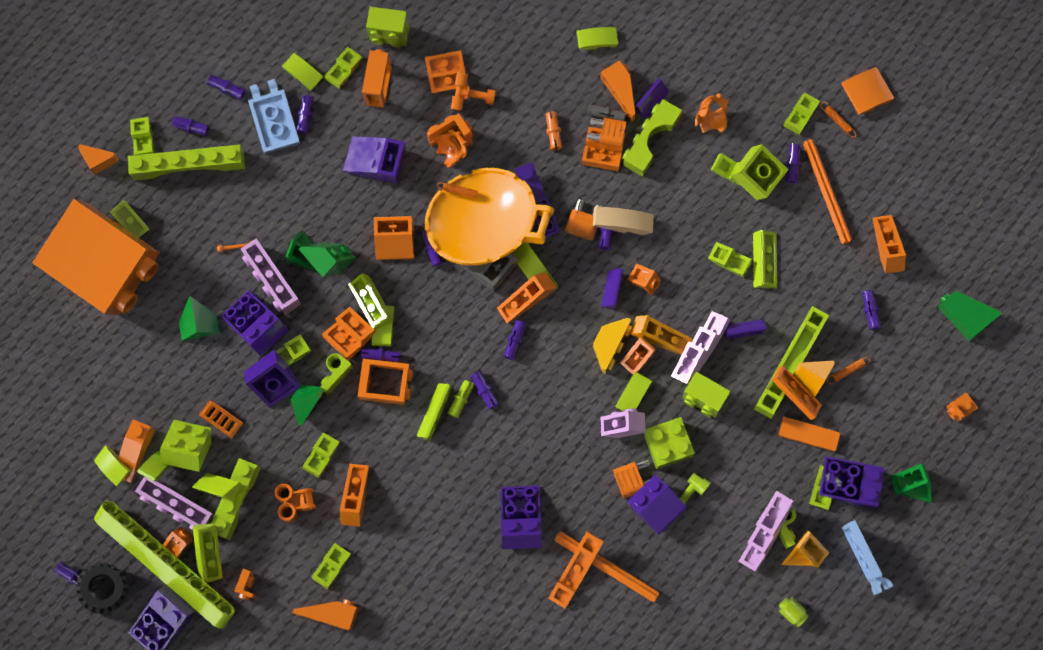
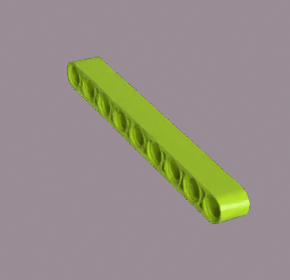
M104 501L94 517L95 522L213 626L225 628L235 612L234 607L120 507L111 501Z

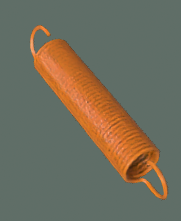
M830 105L825 110L821 107L847 135L853 130Z
M449 183L443 185V191L476 198L477 194H481L478 193V190Z
M865 358L859 359L831 376L835 378V382H838L858 369L863 368L868 363H865L863 360Z

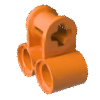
M280 484L276 487L275 496L284 503L278 509L279 517L283 521L291 523L297 519L298 511L315 509L316 505L313 504L312 498L313 488L294 491L287 484ZM284 489H289L290 491L287 498H281V492ZM287 508H292V515L285 518L284 511Z

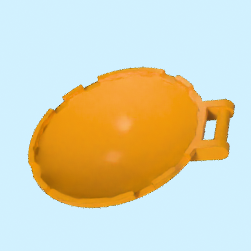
M481 168L472 170V173L464 176L460 174L448 182L452 185L478 190V193L481 194H477L476 198L439 190L431 200L425 216V230L433 249L448 261L473 266L497 261L513 252L523 242L543 244L546 238L545 232L550 217L553 216L554 208L546 205H536L530 187L525 181L518 178L516 174L498 168ZM536 216H542L538 232H531Z

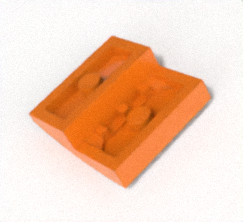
M461 50L425 57L431 92L437 93L456 89L457 72L465 73Z
M877 67L864 71L841 83L859 115L870 112L877 106L889 103L894 99Z
M588 128V133L601 135L602 129ZM625 133L622 147L600 144V141L590 140L586 137L581 165L618 171Z
M351 307L335 318L336 323L322 333L323 338L348 361L360 351L375 333V329Z

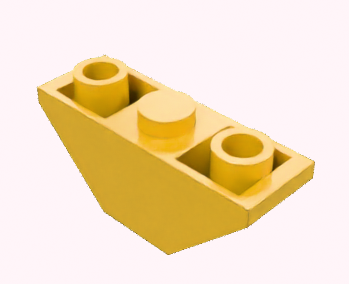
M630 318L602 326L593 343L601 371L605 374L608 369L612 370L616 361L613 358L616 352L620 353L624 346L622 342L624 336L628 337L633 327L630 325Z

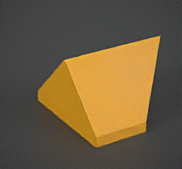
M834 361L799 363L793 376L815 397L835 363Z
M807 531L781 565L815 566L818 568L829 552L811 532Z

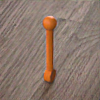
M247 244L219 245L217 251L223 252L224 250L243 248Z

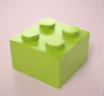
M370 7L366 24L369 40L376 45L386 43L393 47L406 46L410 26L407 12Z
M761 144L751 147L730 176L756 200H760L769 196L788 169Z
M695 372L683 393L682 399L685 400L684 403L691 408L696 406L701 409V413L706 417L711 418L713 416L716 418L730 391L700 373Z
M681 417L647 428L646 433H643L656 470L692 458L695 454Z
M173 420L160 448L161 463L199 472L212 443L211 428Z

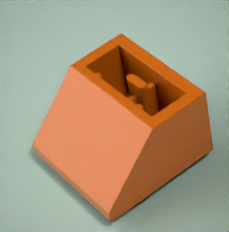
M412 216L374 217L376 260L414 259V222Z

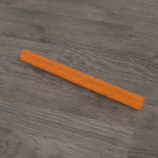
M807 140L803 145L842 244L849 243L852 240L814 140Z
M562 531L555 537V542L573 553L576 552L580 544ZM599 554L596 555L592 565L648 600L656 601L659 596L658 591Z

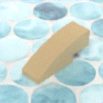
M594 207L593 226L621 233L631 232L647 235L653 233L654 214L621 208Z

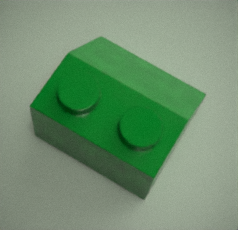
M318 243L299 248L301 253L322 277L343 273L356 258L352 254V250L345 244Z

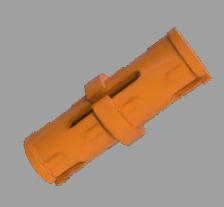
M552 111V119L550 112L545 114L548 126L546 132L550 138L551 150H556L555 143H557L558 150H561L563 147L557 112Z

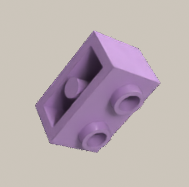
M626 409L625 412H612L611 415L601 417V436L621 438L646 433L645 413L637 412V409Z

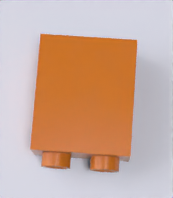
M73 199L32 263L104 314L119 316L120 313L127 314L136 304L138 296L134 292L141 281L148 282L155 275L159 266L155 260L160 252L91 204Z

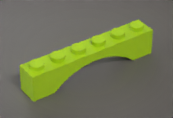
M239 144L128 156L129 175L135 181L154 179L165 174L186 170L245 169L244 151Z
M813 306L811 307L754 410L770 419L772 418L785 395L772 381L779 367L784 365L793 375L799 363H803L828 319V314Z

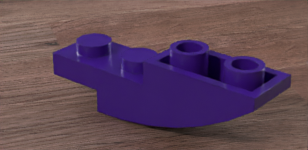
M533 162L514 169L517 177L525 181L530 187L536 205L550 206ZM554 213L548 222L545 232L546 238L561 232ZM536 216L535 223L538 228L542 216Z

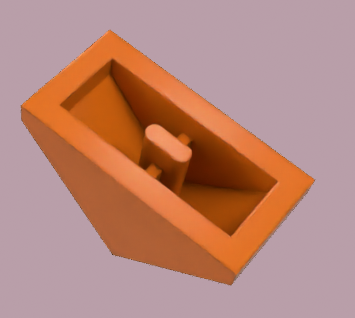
M81 144L78 146L94 175L117 163L119 160L113 152Z
M640 337L620 363L634 375L655 355L656 349L643 337Z

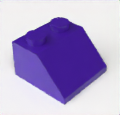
M275 350L244 371L246 385L269 408L300 387L298 380L286 361Z
M656 475L627 501L632 511L658 535L687 509L676 494Z

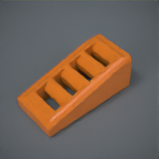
M212 400L206 404L199 414L201 418L231 439H233L244 424ZM216 408L210 417H207L209 413L212 411V409ZM221 412L222 415L216 422H214V419ZM226 417H228L229 419L226 421L224 426L221 427V423L224 421ZM232 421L236 422L234 426L231 428V430L228 432L227 428L230 426Z

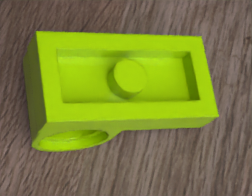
M125 200L110 211L111 215L122 227L138 238L149 230L147 225Z
M336 353L328 356L326 360V365L332 375L326 376L320 386L325 389L323 392L327 396L354 368L347 359ZM334 361H341V365L338 368H332Z
M793 507L789 511L790 520H785L779 532V536L786 549L796 544L794 542L796 537L793 531L787 528L796 518V511Z

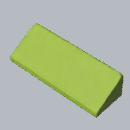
M764 230L753 233L754 288H777V233Z
M523 242L511 252L517 257L518 266L528 280L534 275L547 273L556 286L555 290L558 289L557 283L528 243Z
M362 273L349 283L353 294L373 329L393 321L389 310L368 275Z
M440 383L437 385L417 437L431 441L452 390L449 384Z
M207 473L192 488L235 501L241 483Z
M216 524L193 525L199 577L206 583L222 579Z

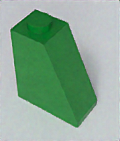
M958 291L952 294L949 292L940 299L941 304L938 306L968 341L1002 314L999 310Z

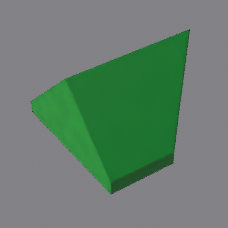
M301 230L291 240L286 259L291 265L317 272L299 250L302 246L313 245Z
M189 296L179 321L182 341L220 333L217 315Z
M300 384V387L291 398L298 425L302 426L325 389Z
M924 463L890 476L897 495L902 494L932 503L931 482Z

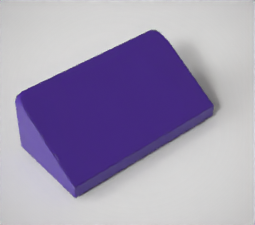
M660 78L657 79L636 105V113L644 119H647L652 114L654 106L657 103L660 104L669 93Z
M622 268L608 272L601 305L604 308L616 309L623 275Z
M763 320L730 324L725 329L727 339L764 334L767 328Z

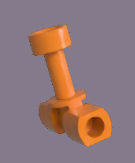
M457 72L455 86L457 87L455 96L452 99V110L462 111L463 101L468 100V97L486 100V104L493 105L496 90L488 89V93L469 90L470 86L466 85L468 74Z

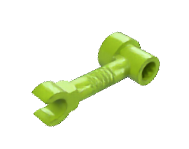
M693 473L687 481L690 485L682 494L680 500L685 505L695 491L702 495L711 482Z

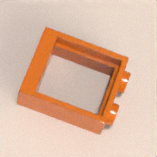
M377 49L375 51L370 50L362 89L365 104L368 106L382 108L385 106L392 65L389 54L384 50Z
M363 359L358 398L365 401L405 405L406 400L410 399L411 389H408V382L413 379V370H410V365L405 363ZM372 367L403 370L400 396L369 393Z

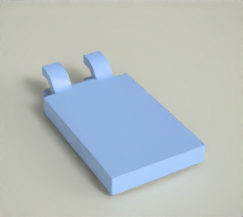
M275 79L268 81L271 91L268 94L261 95L257 84L250 86L253 99L248 100L264 154L300 143L285 91L278 90Z
M854 520L843 526L842 530L868 582L871 584L873 594L882 592L880 584L884 590L893 587L889 579L882 577V573L856 521Z

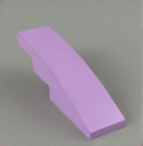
M712 311L704 328L700 326L693 342H688L671 376L689 384L695 372H699L713 352L730 319Z
M778 491L775 492L758 520L757 527L747 542L749 545L739 559V562L755 572L758 571L794 503L793 500Z

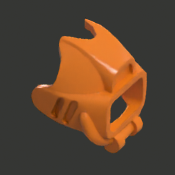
M720 93L716 96L707 97L700 105L695 118V127L699 124L703 133L712 129H717L721 133L724 132L727 128L726 113L729 101L724 99ZM715 101L721 108L713 112L709 107Z
M449 129L446 133L440 134L430 141L432 144L437 143L438 155H447L444 165H447L448 169L456 165L467 155V141L463 139L460 131L456 132L453 129Z

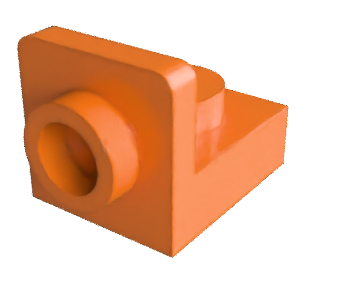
M636 264L627 280L629 283L645 289L652 295L659 287L661 278L655 271Z
M967 392L946 406L949 416L953 420L956 419L957 422L978 409Z
M179 527L170 533L163 546L179 558L186 547L194 542V537L189 530Z
M245 569L242 570L235 592L240 593L239 598L250 601V598H257V595L247 592V589L252 587L255 577H252L253 572Z

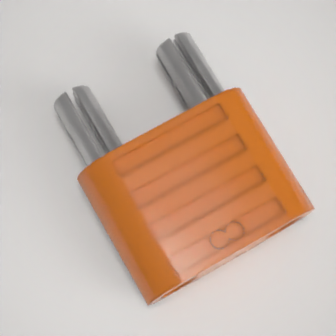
M591 118L590 124L602 126L601 135L588 133L587 139L600 141V144L622 147L626 121L604 118V120Z
M578 199L575 210L571 211L565 232L593 241L598 228L593 226L594 212L593 215L581 212L584 201Z
M648 460L637 464L632 462L613 469V474L623 499L633 496L649 481L643 482L638 471L650 466Z

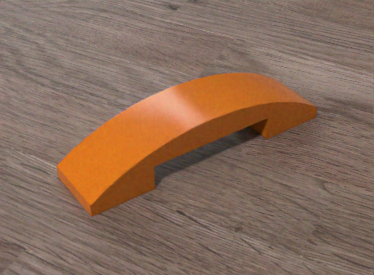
M588 531L585 533L548 599L566 609L603 545V540Z

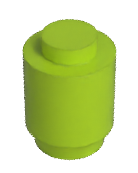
M786 597L779 604V612L792 625L795 624L799 627L809 616L806 610L793 597L790 599Z

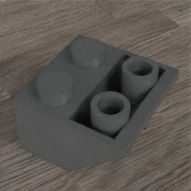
M510 253L488 264L467 265L465 270L492 292H495L517 266L518 261L517 257Z

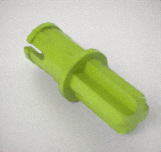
M467 380L463 382L457 395H454L455 399L447 412L449 415L457 419L459 418L464 405L468 403L467 399L474 387L472 382Z

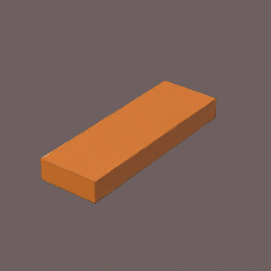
M784 365L779 367L772 381L810 420L816 418L822 406L821 403Z
M783 417L778 436L835 452L840 432Z

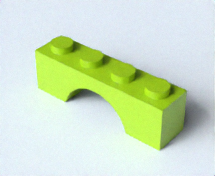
M665 100L654 106L651 112L653 114L652 117L645 120L642 126L643 131L641 134L637 133L632 141L633 147L631 150L627 149L622 157L624 159L623 166L642 177L653 160V155L648 149V140L659 131H672L682 114L681 109Z
M240 458L238 459L230 480L241 483L235 501L222 498L211 524H216L219 537L231 540L238 523L242 503L249 490L254 486L261 468L258 465Z

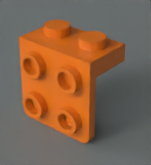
M459 113L455 116L450 115L440 125H433L427 132L431 147L437 143L432 144L430 141L436 136L446 133L449 129L462 133L463 139L467 141L466 147L473 144L472 127L467 120L464 121Z

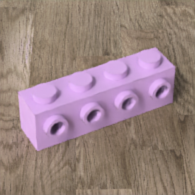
M257 239L241 248L244 254L242 259L248 267L252 265L255 270L252 272L258 282L260 280L263 281L265 284L262 287L268 297L271 295L276 301L273 304L279 312L282 310L286 315L301 305Z
M146 477L143 478L135 491L141 495L139 499L149 505L152 501L157 504L156 509L165 514L169 511L174 514L173 519L182 524L186 521L191 524L189 528L192 530L193 525L211 524L214 518V514L157 481L153 482Z

